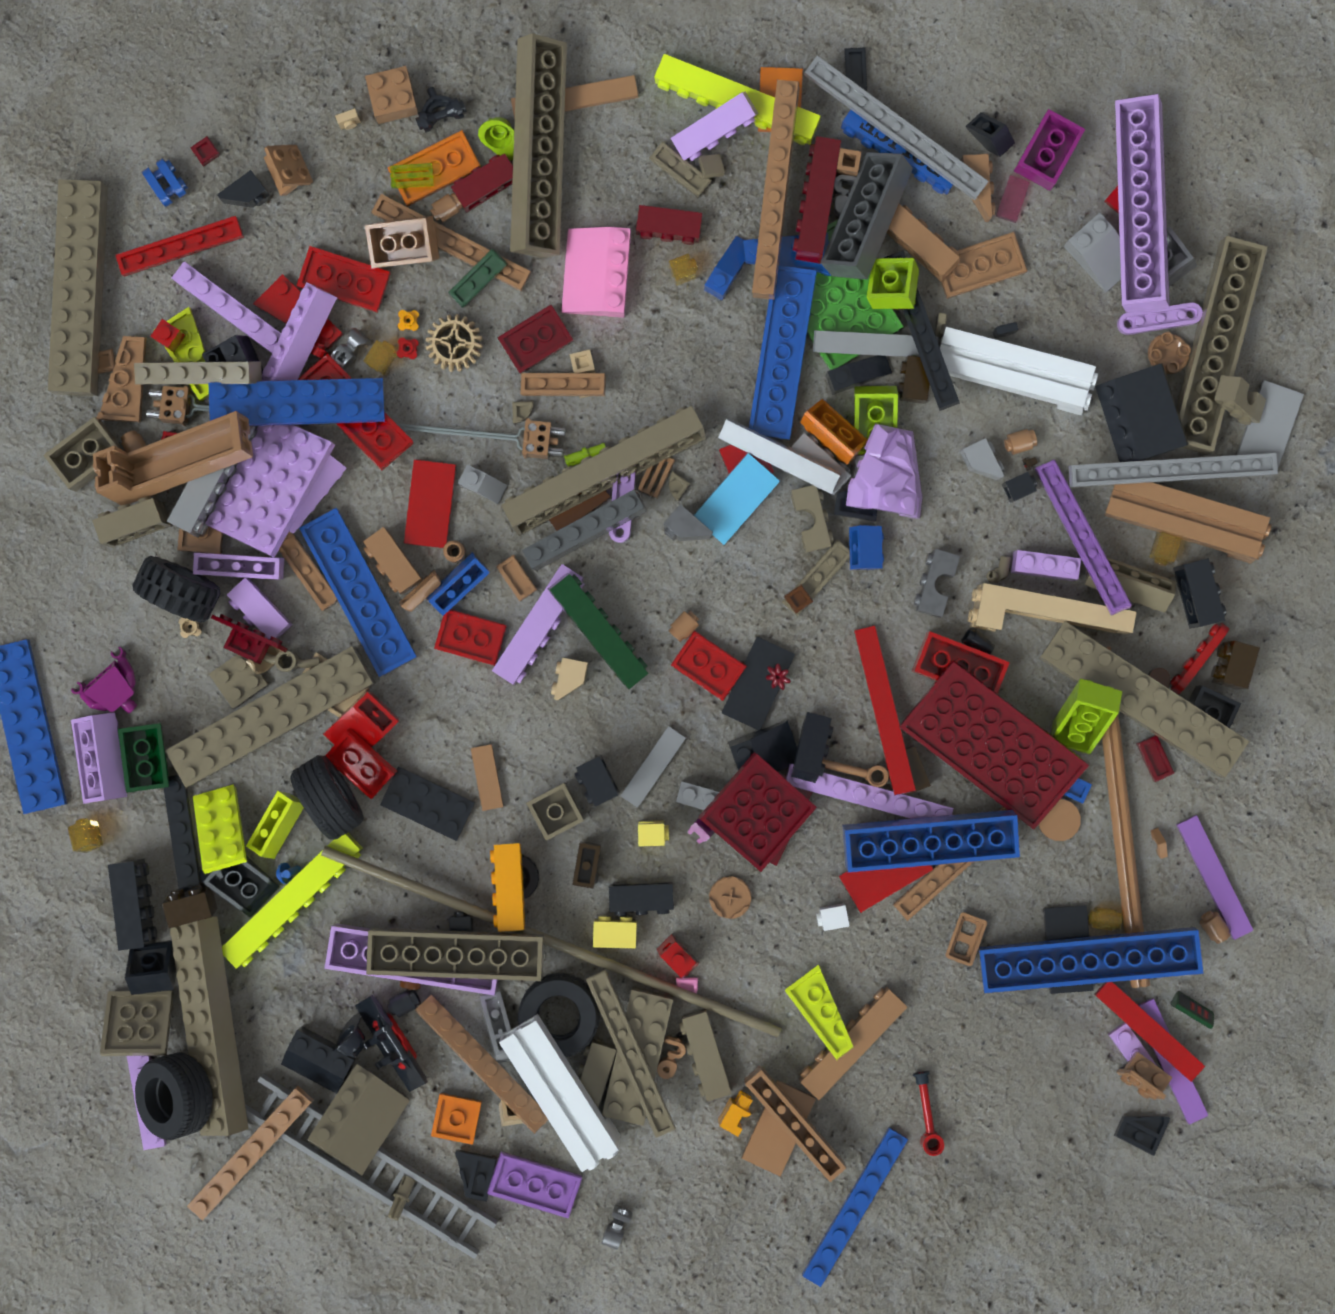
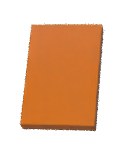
M761 67L760 92L775 97L777 80L799 81L797 107L801 108L803 69ZM768 127L766 130L758 128V132H771V129Z

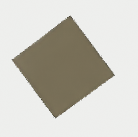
M720 154L699 157L698 161L703 178L724 176L725 170Z

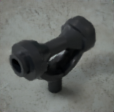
M430 87L427 89L429 99L426 100L422 111L418 112L419 117L415 119L419 129H424L426 133L433 129L437 121L447 117L462 119L464 118L463 113L467 111L462 100L458 101L457 97L452 99L443 95H437L435 88ZM437 107H446L441 111L432 113Z

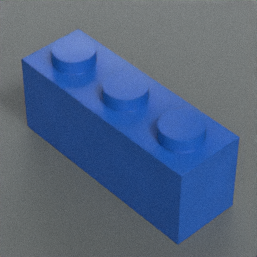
M472 552L441 581V585L427 599L444 616L490 572Z

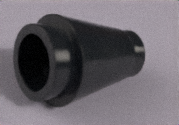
M969 628L962 638V643L987 654H991L995 648V645L977 629Z

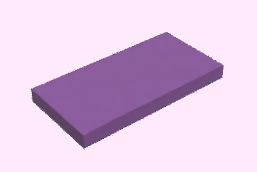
M501 1151L487 1194L569 1218L582 1176Z

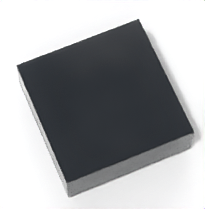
M1017 322L997 326L993 331L994 339L1015 334L1019 330Z

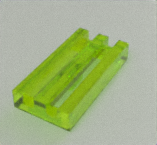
M432 163L390 166L392 189L434 186ZM429 170V172L395 174V172ZM429 177V180L396 182V179Z

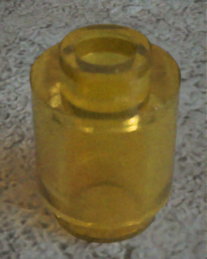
M1095 907L1094 911H1090L1089 923H1092V927L1097 929L1119 930L1122 924V913L1114 909Z

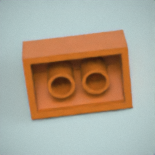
M823 399L807 410L800 422L807 432L815 435L824 447L829 448L836 454L838 460L847 465L855 459L868 441L866 437Z

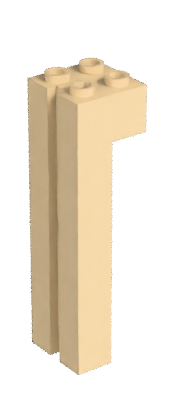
M987 583L978 585L977 589H973L971 601H974L973 610L970 609L968 614V622H971V628L995 632L996 629L1002 630L1005 613L1058 623L1065 621L1074 626L1122 635L1133 633L1136 618L1135 611L1124 610L1111 616L1107 607L1103 605Z

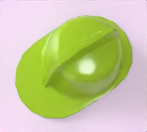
M502 117L489 118L478 129L480 141L497 155L501 156L505 153L509 160H513L514 129L510 122Z

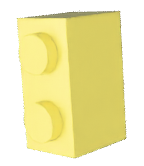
M598 916V919H594L593 947L636 948L637 920H632L633 917L621 916L620 920H611V916Z

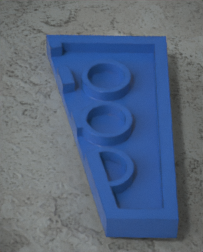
M826 233L822 258L829 244L828 233ZM799 235L782 237L779 265L817 270V273L831 276L822 264L795 260L797 252L793 251L794 239H799ZM758 239L743 240L744 258L747 264L755 265Z

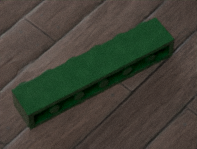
M566 573L547 588L548 591L627 689L632 688L649 674L646 671L647 664L641 657L637 659L632 652L635 649L628 641L623 642L619 637L622 633L615 624L611 626L606 620L608 615L601 607L599 609L596 608L593 604L596 600L589 591L584 592L581 589L580 585H582V582L575 574L571 576L569 573Z

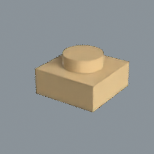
M355 108L335 115L341 130L353 129L358 123H361Z

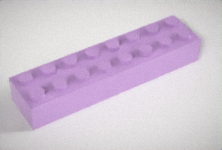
M337 923L332 925L324 969L366 975L368 930L370 929ZM368 975L488 995H495L498 986V979Z

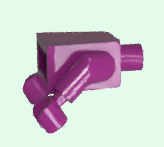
M118 647L121 651L119 656H116L113 651L110 653L114 659L118 660L117 662L114 660L87 685L83 682H77L80 685L79 691L75 688L71 689V692L80 695V698L91 709L114 712L121 706L127 713H130L136 708L137 704L130 698L135 693V675L132 666L126 658V651L123 648Z

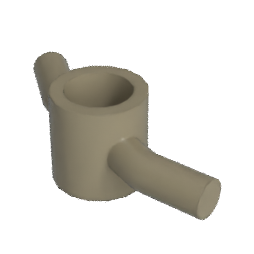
M282 651L277 655H271L267 652L263 659L268 663L275 664L283 672H293L298 667L309 668L321 664L319 657L303 660L292 651H287L286 653ZM285 656H291L293 659V663L289 668L284 667L283 658Z

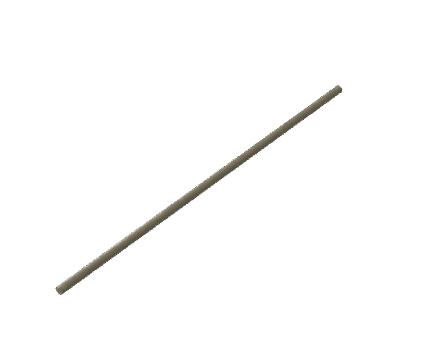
M325 846L321 856L494 924L493 916L497 915L496 913L328 846ZM526 925V930L512 931L519 934H544V945L772 1036L778 1037L781 1032V1027Z

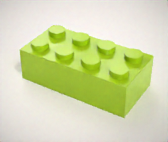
M1080 678L1053 720L1051 735L1070 749L1091 754L1119 713L1122 691Z

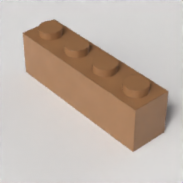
M898 204L887 234L942 282L959 265L960 257L958 251L952 246L948 247L945 245L943 238L936 232L933 234L928 230L927 224L922 219L917 220L906 205L901 206Z

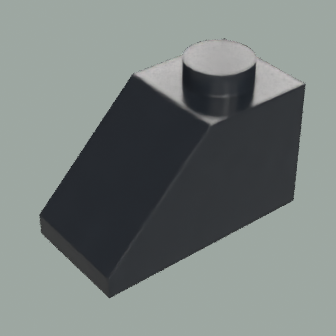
M982 112L966 125L967 130L987 151L999 157L1015 144L1006 124Z
M251 170L217 194L224 204L251 208L261 206L267 201V197L270 196Z

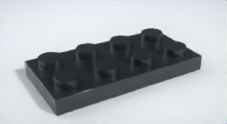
M398 767L380 805L458 841L476 802L404 768Z

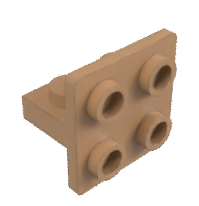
M274 145L264 148L267 154L264 160L280 196L288 195L299 185H310L313 183L297 145Z
M1139 1052L1133 1054L1124 1069H1118L1116 1072L1121 1076L1120 1080L1128 1086L1134 1085L1138 1088L1137 1092L1146 1099L1150 1097L1153 1100L1165 1099L1166 1095L1163 1094V1091L1172 1079L1170 1075Z

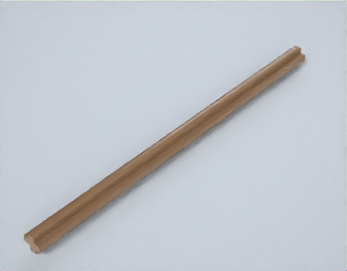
M1118 714L1102 736L1124 931L1125 933L1144 932ZM1150 979L1130 980L1131 987L1150 986Z

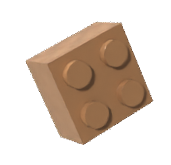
M406 66L365 76L374 116L378 124L418 115L416 99Z

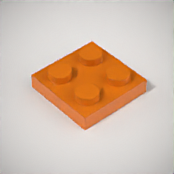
M440 1093L431 1136L473 1145L482 1101Z

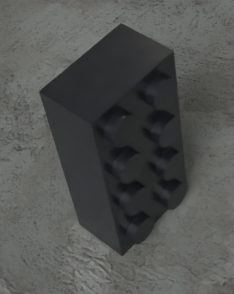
M145 858L109 864L108 872L118 951L143 948L155 943L157 929L153 926L152 918H154V907L150 905L152 888L147 881V875H149L148 863H145Z

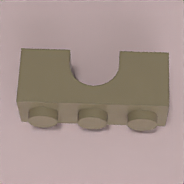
M1221 375L1214 400L1221 405L1222 409L1227 410L1231 416L1237 418L1239 423L1251 425V422L1260 423L1266 399L1259 392L1248 391L1250 384L1242 377Z
M811 485L791 490L790 495L795 513L806 511L814 518V526L800 533L805 554L830 548L834 539L832 531L827 530L826 522L829 519L826 509L822 510L821 501H824L821 489Z

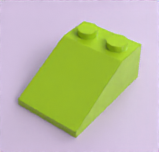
M854 386V428L867 439H869L875 424L897 428V386ZM863 448L858 455H865L866 450Z

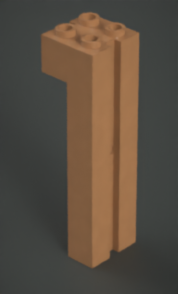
M234 411L129 453L116 446L93 454V469L98 474L95 477L96 492L122 506L253 457L252 443L248 440V435L250 434L249 419Z
M1152 482L1114 485L1105 513L1106 517L1227 553V557L1250 564L1262 556L1265 548L1262 540H1265L1266 536L1268 537L1272 524H1268L1270 517Z

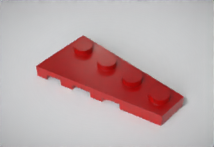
M282 274L253 305L287 324L291 311L295 307L301 292ZM327 318L316 342L330 349L343 333Z

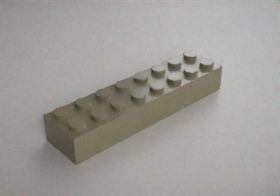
M371 928L368 930L366 975L541 981L543 978L544 934Z

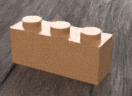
M385 527L363 541L366 545L363 548L370 558L374 557L378 562L376 565L377 569L383 576L385 574L391 580L388 584L395 593L399 592L403 595L423 580Z

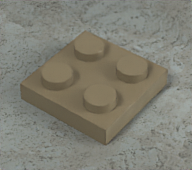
M235 655L209 674L232 709L237 708L269 685L262 674H256L246 663L248 659L240 655Z

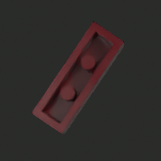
M505 153L501 156L499 154L495 155L485 166L482 167L480 165L474 168L469 176L465 178L460 177L455 180L451 189L460 201L464 211L468 213L513 185V166Z
M639 205L636 235H640L642 239L650 240L653 237L661 238V241L664 242L680 240L683 244L694 245V242L699 243L702 213Z

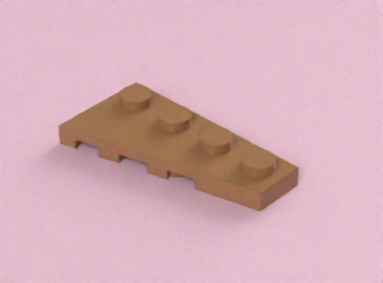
M123 336L115 360L116 364L109 378V386L104 394L101 410L97 415L98 419L141 423L143 384H135L134 363H145V337Z

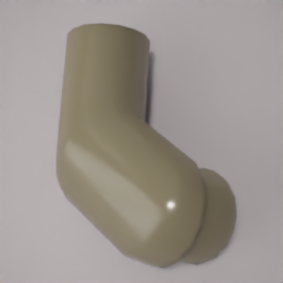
M1000 557L999 567L992 571L990 570L986 575L990 583H998L1007 578L1011 558Z

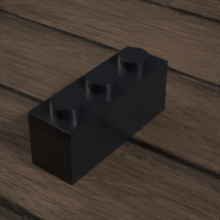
M810 712L806 713L791 777L816 783L818 777L823 776L825 764H822L823 757L827 758L829 745H826L827 738L831 739L834 728L830 726L832 718Z
M673 882L609 885V911L614 912V916H625L627 912L635 911L636 915H647L648 911H657V914H669L670 910H674Z

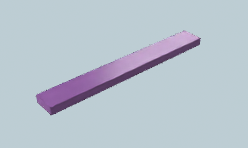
M1055 459L1036 467L1035 472L1110 615L1112 616L1130 608L1132 604Z

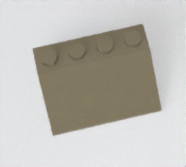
M356 1064L308 1137V1141L360 1175H363L410 1100Z

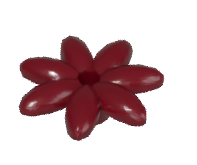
M779 663L775 669L771 666L768 667L770 675H767L765 678L773 680L771 687L775 688L779 685L780 689L784 690V683H791V680L785 677L789 670L781 671Z

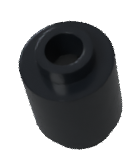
M407 989L390 998L388 1008L393 1016L397 1015L400 1018L415 1010L421 1004V1000L415 990Z

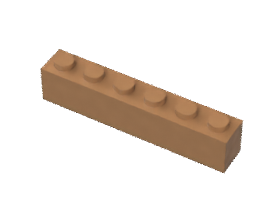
M888 987L885 989L880 988L874 994V1000L871 1004L868 1005L866 1003L859 1010L858 1013L860 1015L855 1020L851 1019L845 1025L854 1048L838 1060L834 1058L828 1049L826 1051L821 1050L814 1058L816 1060L811 1067L807 1065L801 1071L800 1083L818 1100L831 1089L907 1009L906 1004Z
M761 1065L744 1078L745 1085L829 1182L846 1169L843 1159Z

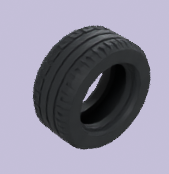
M317 755L292 771L290 780L297 797L314 824L328 839H338L361 825L364 816L353 792L340 772L326 756Z

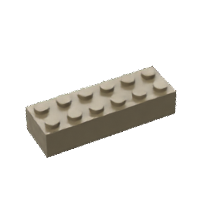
M632 986L626 1016L655 1079L673 996ZM617 1051L602 1116L644 1126L646 1114Z

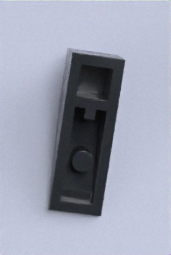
M877 355L829 370L825 376L832 395L854 388V386L890 375L892 371L887 357Z

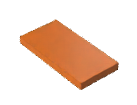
M463 130L388 167V170L408 207L452 185L458 178L469 176L474 168L480 166V163Z

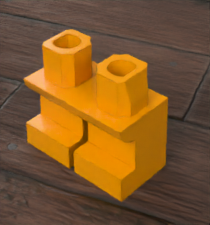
M740 1090L735 1100L730 1097L718 1118L719 1126L739 1137L743 1130L739 1121L742 1117L751 1115L749 1110L753 1101L751 1096Z

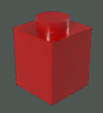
M161 319L150 337L172 352H175L186 335Z

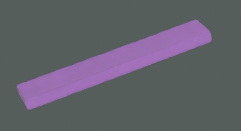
M1197 815L1176 824L1222 919L1229 927L1232 939L1235 940L1253 931Z
M1153 998L1138 1004L1139 1007L1170 1034ZM1152 1048L1162 1070L1172 1077L1169 1085L1187 1123L1190 1125L1207 1117L1208 1113L1193 1081L1190 1082Z

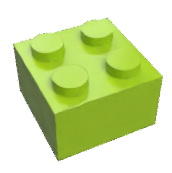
M881 258L875 260L870 272L867 299L872 309H914L919 268L914 258Z

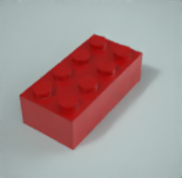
M929 631L926 632L911 672L936 681L954 660L998 694L1010 662Z

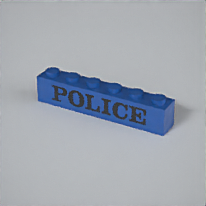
M850 109L841 125L844 134L848 137L859 139L864 147L868 149L873 148L879 153L902 154L912 166L911 173L914 174L917 180L923 183L926 181L940 194L945 193L947 195L953 184Z

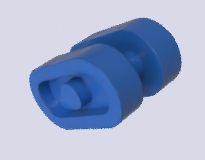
M162 158L156 162L159 169L152 172L148 167L142 171V174L162 204L167 207L173 203L170 196L176 193L181 198L187 194L185 189L188 187L181 177L176 178L173 173L176 169L170 160L165 162ZM163 176L170 184L165 190L158 181Z

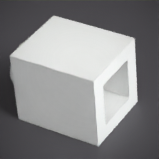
M844 903L819 908L820 913L816 914L818 927L822 926L824 931L849 927L846 905Z

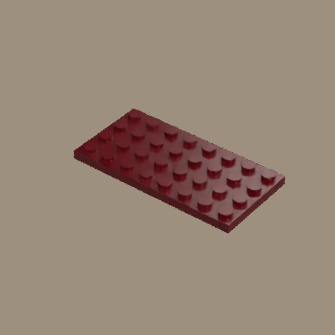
M954 660L900 724V728L1007 810H1013L1017 817L1032 829L1039 825L1089 766L1085 760Z

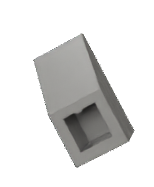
M986 438L960 451L969 471L994 480L1004 477L1003 472H1005L1001 461L996 460L994 456L995 448L991 442H987Z

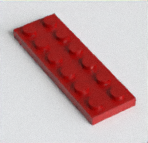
M328 354L298 378V380L352 379ZM385 412V422L336 423L381 471L414 444L413 440Z

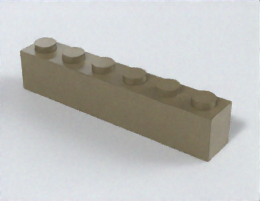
M261 362L134 363L135 384H208L221 382V384H255L257 381H262Z

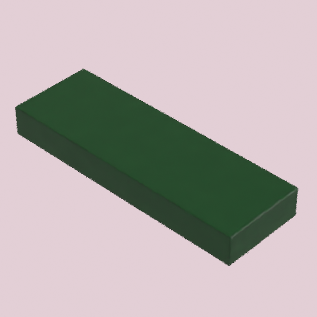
M492 248L448 293L464 308L508 263Z

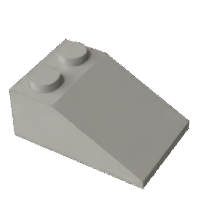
M1098 213L1071 237L1063 247L1106 293L1121 280L1120 236L1101 213Z

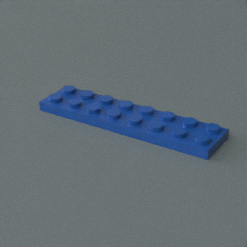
M782 265L778 267L775 300L769 299L749 424L750 429L766 437L791 439L817 270Z
M383 378L257 381L255 384L208 383L210 421L237 411L249 419V426L385 422Z
M335 508L300 527L299 529L378 676L382 677L417 658L414 649L339 510Z
M26 639L1 645L0 714L23 814L66 805L67 800L30 640Z

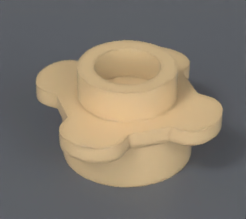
M185 618L179 620L180 634L183 638H188L191 635H201L202 631L199 628V622Z

